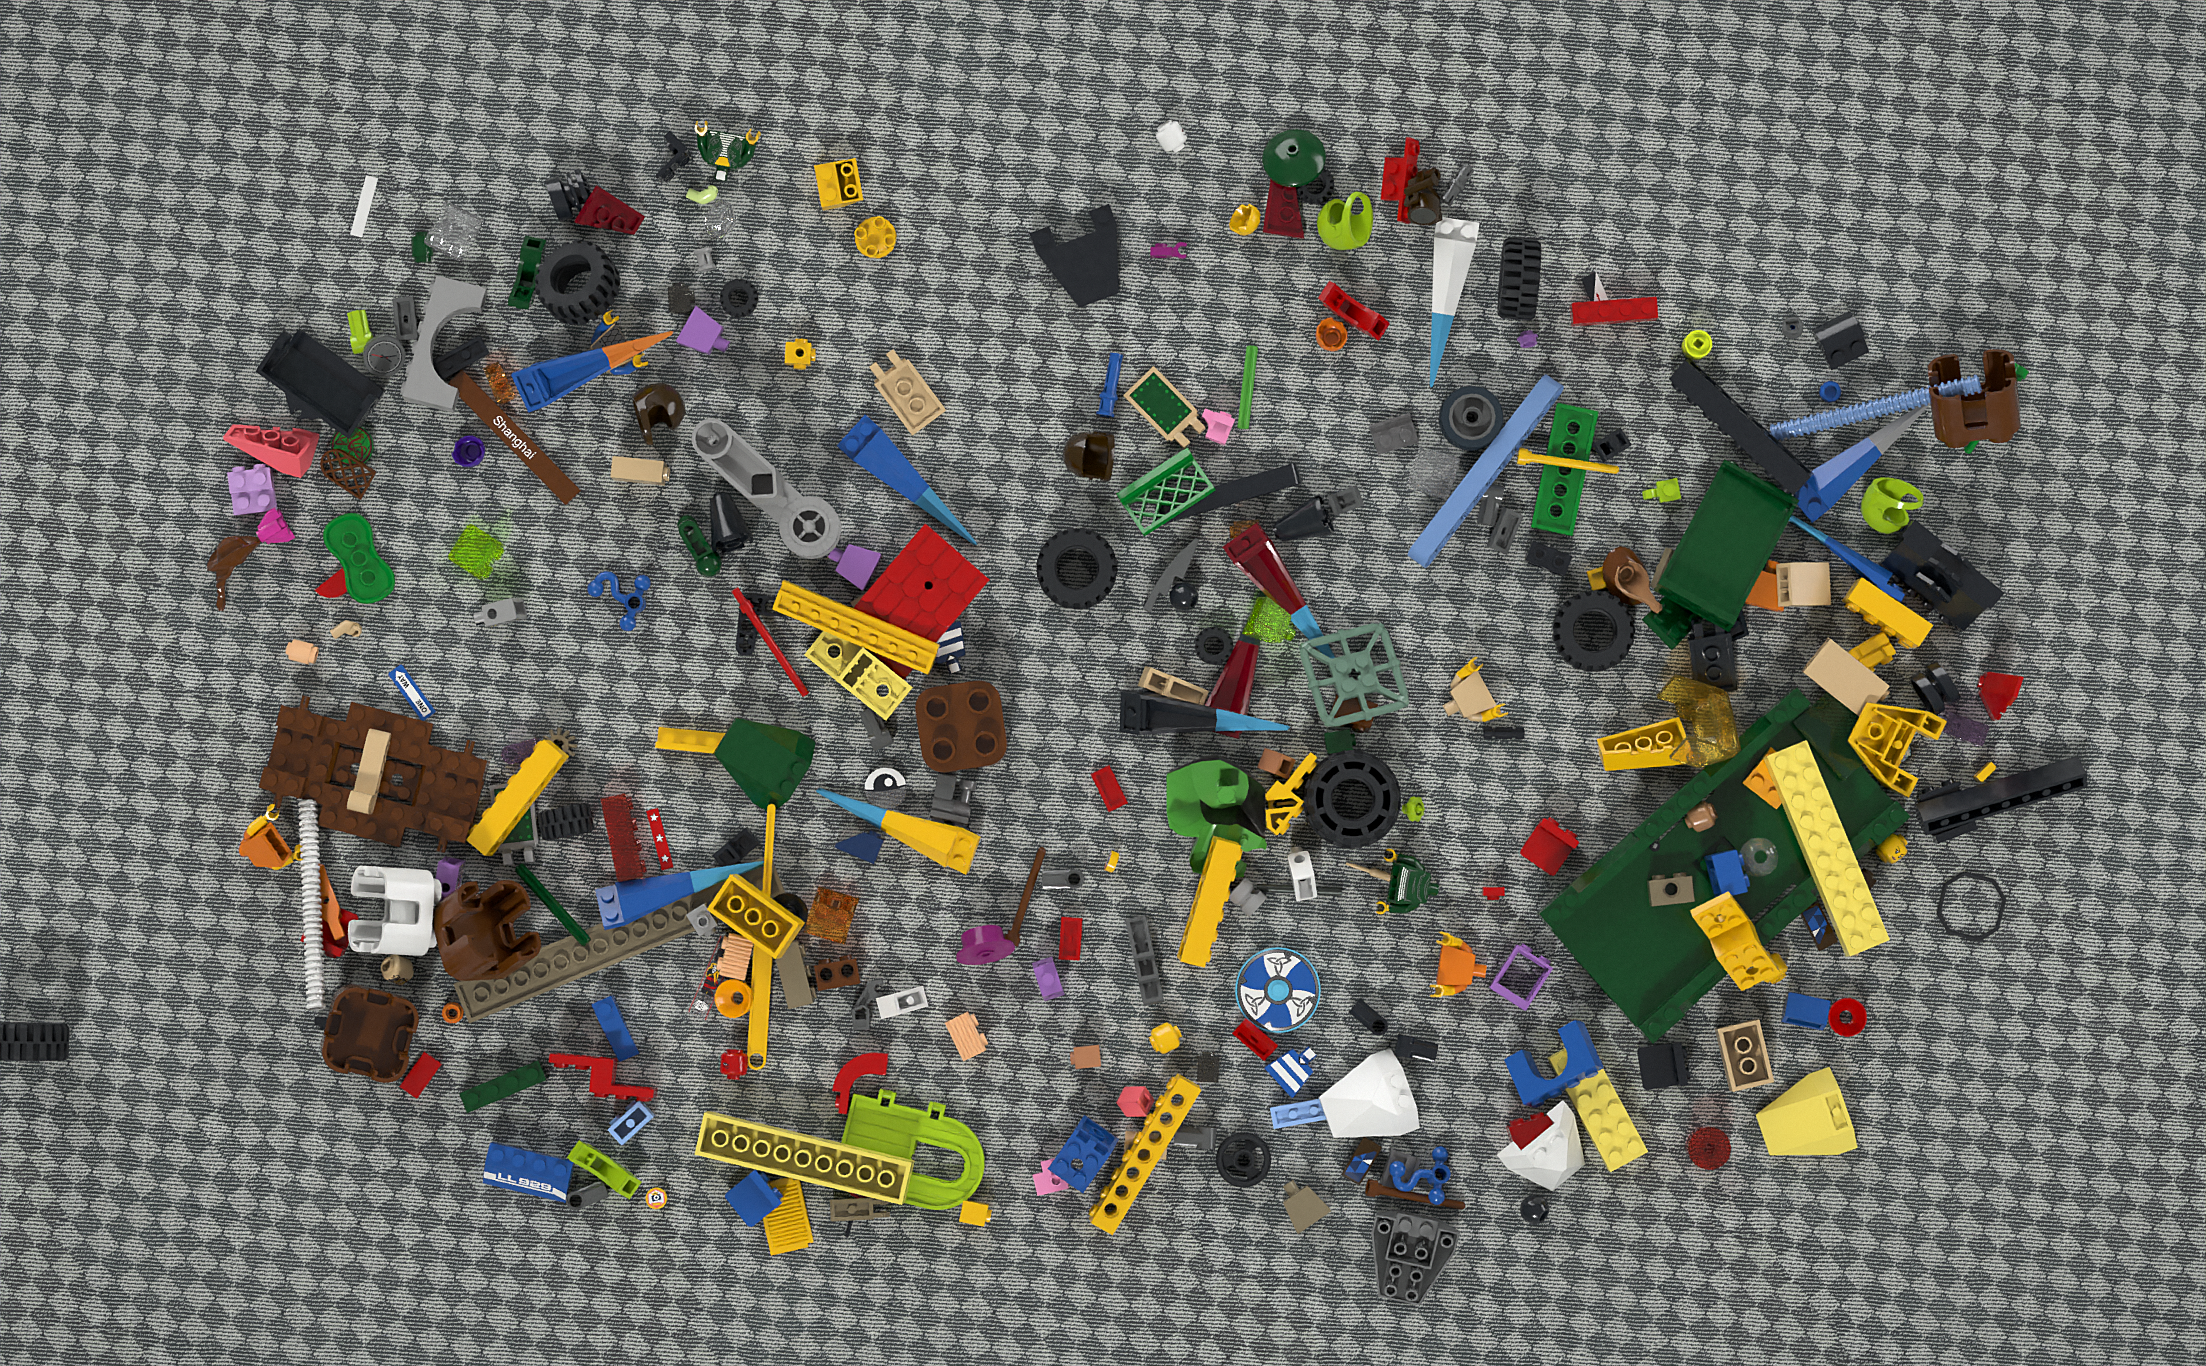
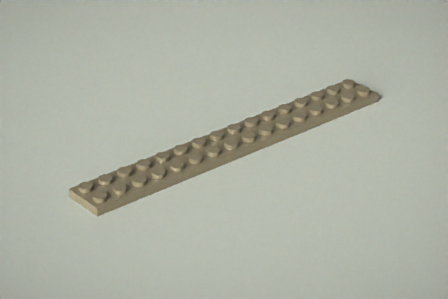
M764 857L752 862L764 861ZM774 862L772 865L771 881L772 899L781 893H786ZM764 866L740 875L759 890H763ZM726 880L668 904L625 926L604 930L603 923L588 928L584 931L589 935L591 941L585 946H582L572 935L544 946L536 957L507 978L459 981L454 983L453 985L468 1022L472 1023L696 931L686 914L704 903L709 907ZM713 914V916L715 917V919H716L717 922H718V921H721L718 917H716V916Z

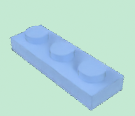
M1319 1099L1270 1107L1274 1129L1326 1120Z

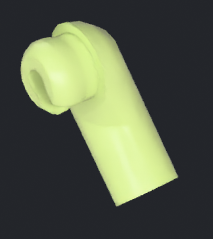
M714 185L708 186L707 189L701 192L689 188L686 198L700 204H707L717 197L718 189Z

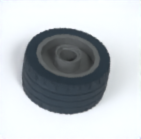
M1465 386L1456 389L1445 399L1440 408L1439 426L1443 436L1453 446L1462 450L1473 451L1488 446L1498 436L1503 426L1504 416L1499 400L1490 391L1479 386ZM1467 416H1474V422L1469 423L1467 421Z

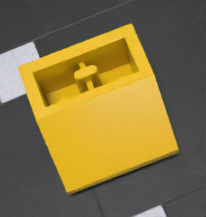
M856 158L814 165L822 210L845 207L863 200Z

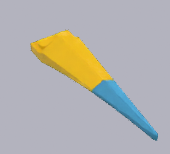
M822 788L816 790L817 793L944 867L949 866L965 875L969 872L981 836L962 827L894 812Z

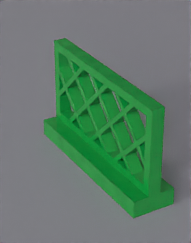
M1185 448L1117 492L1116 495L1143 536H1146L1214 492L1215 488L1189 449ZM1193 465L1196 469L1194 477L1185 476V470ZM1170 479H1178L1176 488L1166 487ZM1183 480L1193 481L1191 490L1180 489ZM1197 482L1206 483L1208 486L1201 492L1195 491ZM1153 490L1160 491L1159 499H1148L1150 492ZM1165 491L1175 493L1173 502L1163 501ZM1179 493L1188 494V500L1184 503H1178ZM1135 502H1143L1141 511H1133L1129 506ZM1147 503L1157 504L1155 513L1145 512ZM1161 505L1171 506L1170 512L1166 515L1159 514ZM1143 517L1153 518L1152 524L1144 528L1142 526Z

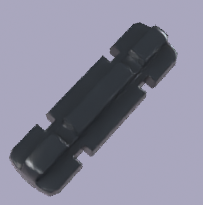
M1485 726L1483 728V738L1512 739V737H1515V739L1522 740L1525 737L1524 727L1513 729V727L1495 726V728H1492V726Z

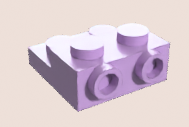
M266 464L253 465L251 470H245V467H234L232 472L227 473L234 516L267 512L274 507L277 510L272 468H266Z

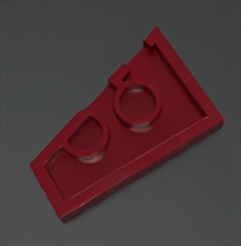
M1270 179L1262 233L1305 239L1296 187L1282 186Z
M596 185L574 222L635 235L645 216Z

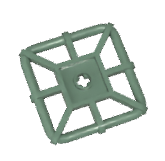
M1372 623L1348 630L1339 629L1336 633L1313 638L1300 644V657L1309 682L1307 686L1312 692L1324 726H1341L1364 719L1368 721L1372 717L1398 711L1407 707L1410 703L1406 684L1400 669L1401 662L1396 657L1389 633L1384 624ZM1374 632L1365 650L1350 653L1346 641L1347 638ZM1380 635L1389 663L1374 666L1370 651ZM1339 641L1344 656L1331 659L1312 647ZM1309 656L1326 664L1331 678L1320 681L1316 680ZM1392 669L1400 695L1381 686L1376 673ZM1351 671L1359 673L1357 680H1354L1353 677L1349 678L1348 675L1351 674ZM1334 684L1338 699L1328 715L1319 688ZM1377 692L1395 703L1369 709L1364 695ZM1358 698L1361 712L1334 718L1344 700Z

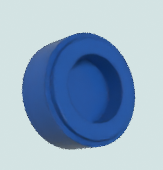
M1834 381L1825 382L1819 389L1820 398L1827 403L1835 402L1841 395V388Z

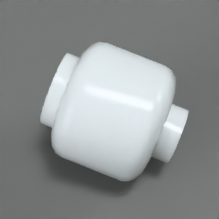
M1168 120L1157 128L1156 139L1164 151L1173 150L1176 153L1185 147L1184 142L1187 140V134L1179 122Z

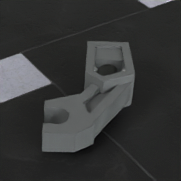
M871 980L866 984L864 991L851 1010L853 1030L870 1029V1008H868V1005L872 1000L883 996V992L878 993L875 991V986L883 984V980ZM862 1008L866 1009V1019H856V1011Z

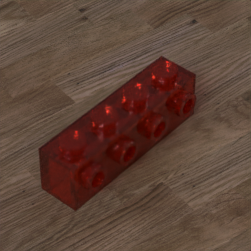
M627 793L600 798L617 881L622 882L645 877L644 872H647L645 859L641 860L640 851H643L640 838H636L635 833L638 830L636 817L632 818L631 810L634 809L632 797H628Z

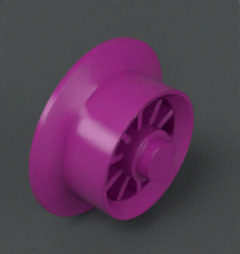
M978 926L967 930L961 935L963 949L956 954V960L964 965H982L995 962L1009 956L1015 950V945L1012 941L1004 939L1003 930L1000 926Z

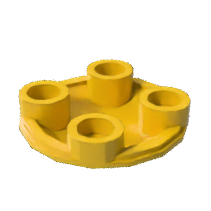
M881 216L865 219L859 224L854 233L857 249L869 258L879 259L887 256L896 244L897 234L894 226Z

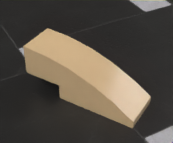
M1145 666L1137 685L1159 695L1204 705L1209 693L1208 690Z

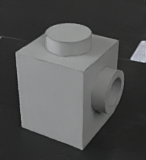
M706 903L686 914L699 937L705 935L707 938L717 932L715 927L719 926L713 914L707 910L708 906Z

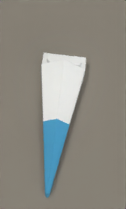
M1442 217L1443 220L1436 223L1433 249L1430 387L1434 385L1475 250L1479 223Z

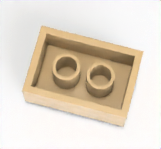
M1759 1019L1715 1028L1729 1091L1735 1092L1774 1082Z

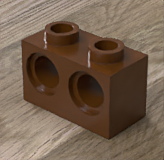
M852 955L840 956L839 961L831 962L830 958L818 960V965H814L818 991L861 983L857 958L852 959ZM845 964L851 965L854 969L853 974L849 977L844 976L842 973V967ZM824 968H829L832 971L833 976L830 980H824L821 977V971Z

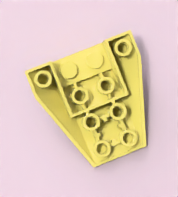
M1830 1067L1809 1073L1755 1114L1769 1155H1838L1857 1148L1854 1128L1842 1093Z

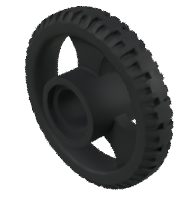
M1249 1132L1232 1134L1220 1144L1217 1150L1216 1166L1218 1172L1227 1183L1241 1188L1254 1186L1260 1183L1270 1170V1150L1267 1144L1255 1134ZM1237 1140H1245L1244 1149L1237 1150L1233 1156L1224 1153L1231 1143ZM1257 1147L1261 1148L1264 1156L1261 1171L1253 1167L1254 1156L1252 1152ZM1241 1154H1247L1250 1158L1249 1163L1245 1166L1239 1165L1237 1162ZM1234 1165L1238 1170L1246 1171L1247 1180L1233 1178L1228 1174L1226 1168Z

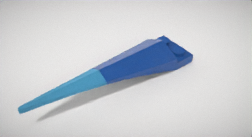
M864 415L836 445L852 461L970 543L977 545L976 541L883 430L868 416Z
M1791 515L1789 519L1791 523L1827 547L1862 578L1902 603L1905 594L1902 593L1903 589L1893 583L1891 586L1888 585L1893 575L1892 572Z
M764 861L615 882V885L595 889L604 930L625 926L668 904L725 881L730 874L741 875L764 866Z

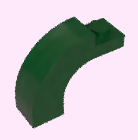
M525 236L521 246L516 280L508 298V306L529 310L530 305H533L536 296L535 285H537L535 277L539 275L537 270L540 264L543 265L546 240Z

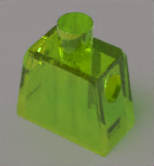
M1257 597L1242 634L1267 643L1276 644L1281 643L1283 638L1291 641L1296 631L1288 627L1291 621V615L1268 597Z

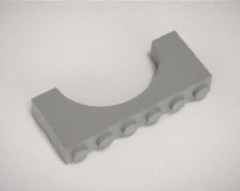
M436 275L435 281L430 283V300L424 304L423 313H425L424 321L419 323L417 333L420 334L419 339L414 341L412 347L414 357L412 361L408 362L406 369L408 378L406 382L403 381L400 393L403 394L404 401L454 413L460 393L458 388L448 385L437 375L432 361L433 345L441 328L452 318L467 312L482 313L488 292L484 287Z

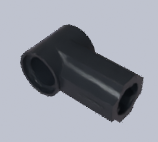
M1361 998L1349 1011L1372 1034L1381 1036L1387 1032L1388 1022ZM1374 1021H1383L1385 1029L1382 1032H1375L1372 1027Z
M1398 1034L1394 1055L1435 1062L1439 1044Z

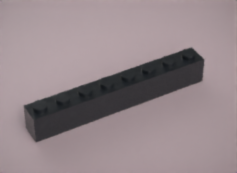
M1690 358L1685 360L1669 378L1675 390L1678 392L1682 391L1687 396L1686 399L1694 407L1698 406L1703 411L1702 414L1709 421L1713 420L1719 425L1717 427L1718 430L1725 436L1729 435L1734 440L1733 443L1740 450L1744 449L1750 454L1748 457L1756 465L1760 464L1765 468V474L1781 483L1780 487L1787 494L1791 493L1792 495L1796 494L1814 475Z
M2075 756L1916 803V818L1926 836L2088 788L2087 772L2079 757Z

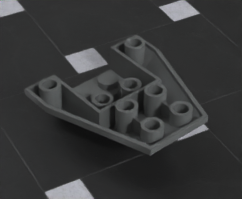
M1398 1209L1376 1213L1371 1236L1378 1297L1420 1306L1454 1255L1460 1231L1438 1218Z

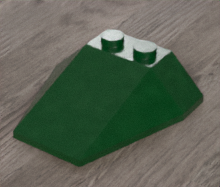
M735 717L713 754L753 804L767 811L769 804H774L777 810L789 801L809 769L816 742L798 730Z

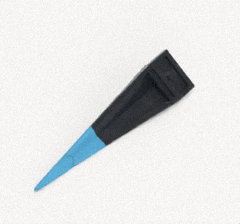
M1121 691L1120 733L1149 735L1205 731L1288 730L1290 728L1287 725L1147 691Z

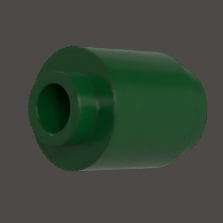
M415 232V236L411 237L414 263L432 262V236H428V232Z

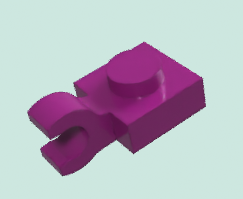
M1179 242L1173 248L1167 247L1165 243H1157L1155 247H1150V258L1175 257L1185 259L1186 254H1180L1178 249L1186 247L1187 243Z

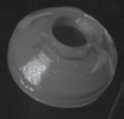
M717 200L710 206L705 219V230L708 236L719 239L732 232L737 218L730 203L724 200Z
M1765 838L1750 839L1740 850L1744 860L1742 868L1750 875L1765 876L1770 874L1777 866L1778 851L1774 844ZM1760 850L1764 851L1767 856L1766 861L1761 864L1757 863L1754 859L1755 853Z

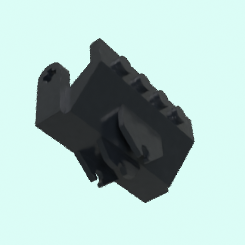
M298 329L293 338L288 332L283 331L255 371L285 393L291 415L295 411L301 410V415L297 417L298 420H315L320 418L348 439L357 434L368 415L386 392L385 389L302 329Z
M1916 519L1908 522L1896 536V539L1899 541L1898 545L1878 564L1893 573L1891 577L1893 582L1898 585L1900 583L1906 587L1905 591L1910 596L1921 599L1923 601L1922 605L1930 612L1934 610L1939 614L1938 619L1946 625L1951 624L1959 632L1965 631L1983 612L1991 610L2004 594L2003 591L1978 572L1965 557H1961L1958 551L1943 543Z

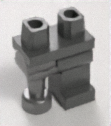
M938 774L930 813L931 821L943 824L945 820L952 821V826L965 829L971 813L969 806L970 793L975 791L977 783L960 779L959 788H962L959 800L953 799L957 778Z

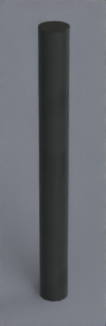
M1257 884L1256 890L1259 889L1261 892L1295 894L1293 885ZM1316 886L1317 895L1342 896V887Z

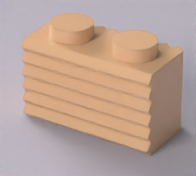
M730 932L728 937H723L721 949L725 950L723 958L719 957L716 969L720 970L719 975L745 980L753 943L743 935Z
M966 1012L945 1022L963 1061L987 1050L985 1046L988 1045V1041L984 1033L979 1034L976 1028L979 1023L974 1013L970 1015L969 1012Z

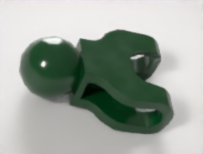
M684 515L680 517L677 522L679 534L696 561L697 571L704 577L716 576L722 568L721 557L712 551L711 546L693 516ZM686 526H693L691 531H684Z

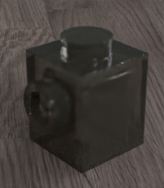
M684 282L672 283V287H667L669 313L671 315L692 313V303H695L694 290L691 291L689 285L685 286Z
M1202 1052V1056H1197V1082L1218 1083L1219 1056H1215V1052Z

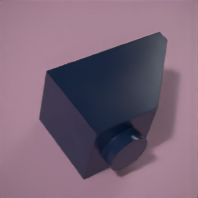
M870 830L869 834L863 832L836 843L835 848L875 864L884 840L880 839L881 834Z

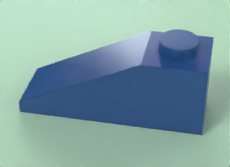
M614 995L591 1004L619 1062L639 1054Z

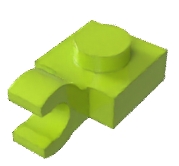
M1677 478L1655 482L1656 489L1644 490L1642 492L1643 500L1658 497L1659 503L1681 499Z

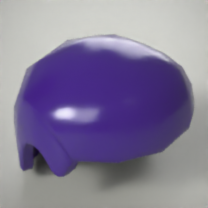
M473 435L464 436L455 442L454 451L451 455L455 463L463 467H475L484 459L485 446L481 439Z

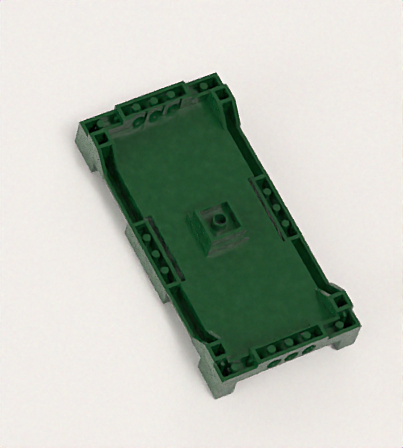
M1798 688L1791 689L1768 708L1730 746L1669 797L1591 868L1569 883L1536 913L1566 950L1649 1043L1656 1042L1685 1016L1684 1013L1696 1004L1701 997L1728 975L1727 971L1717 960L1710 939L1692 917L1690 911L1715 898L1704 856L1727 850H1737L1738 853L1742 854L1744 866H1741L1743 874H1747L1750 886L1747 887L1748 892L1733 895V898L1750 920L1792 883L1796 885L1753 923L1763 947L1817 900L1816 896L1820 894L1782 803L1775 809L1743 784L1745 778L1770 747L1778 752L1807 740L1856 860L1862 858L1875 845L1881 844L1911 817L1897 801H1892L1815 714L1809 707L1811 703ZM1711 791L1714 792L1705 800L1708 804L1712 803L1718 815L1713 827L1697 832L1693 827L1689 828L1685 819H1683L1658 841L1660 844L1658 851L1653 852L1649 848L1654 841ZM1686 872V876H1692L1695 902L1660 906L1649 905L1647 881L1652 880V876L1665 875V879L1673 878L1674 873ZM1668 883L1665 886V892L1668 895L1675 893V885Z

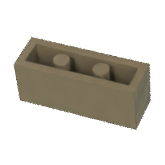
M799 941L792 942L782 958L776 959L788 1009L814 1003V998H817L814 985L810 986L808 979L812 977L810 967L805 965L803 957H806L804 944L800 945Z

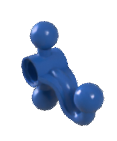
M610 571L599 573L594 581L588 584L587 591L592 597L602 595L604 591L602 582L606 579L609 580L612 596L615 600L624 603L628 610L627 614L620 619V627L624 631H632L636 626L635 614L641 613L646 607V600L642 595L651 585L649 577L646 575L637 576L634 581L635 593L624 595L619 591V581L614 573ZM636 597L639 598V607L632 609L630 606L631 600Z
M1442 1146L1434 1148L1432 1158L1435 1161V1166L1430 1170L1419 1169L1415 1171L1407 1183L1401 1181V1177L1406 1171L1405 1165L1400 1161L1392 1162L1389 1172L1392 1175L1395 1187L1403 1192L1410 1191L1416 1186L1420 1178H1427L1428 1183L1433 1186L1428 1195L1429 1201L1435 1205L1443 1203L1445 1193L1442 1190V1184L1447 1182L1451 1175L1449 1168L1444 1165L1449 1156L1447 1149ZM1435 1171L1441 1173L1442 1180L1436 1178Z

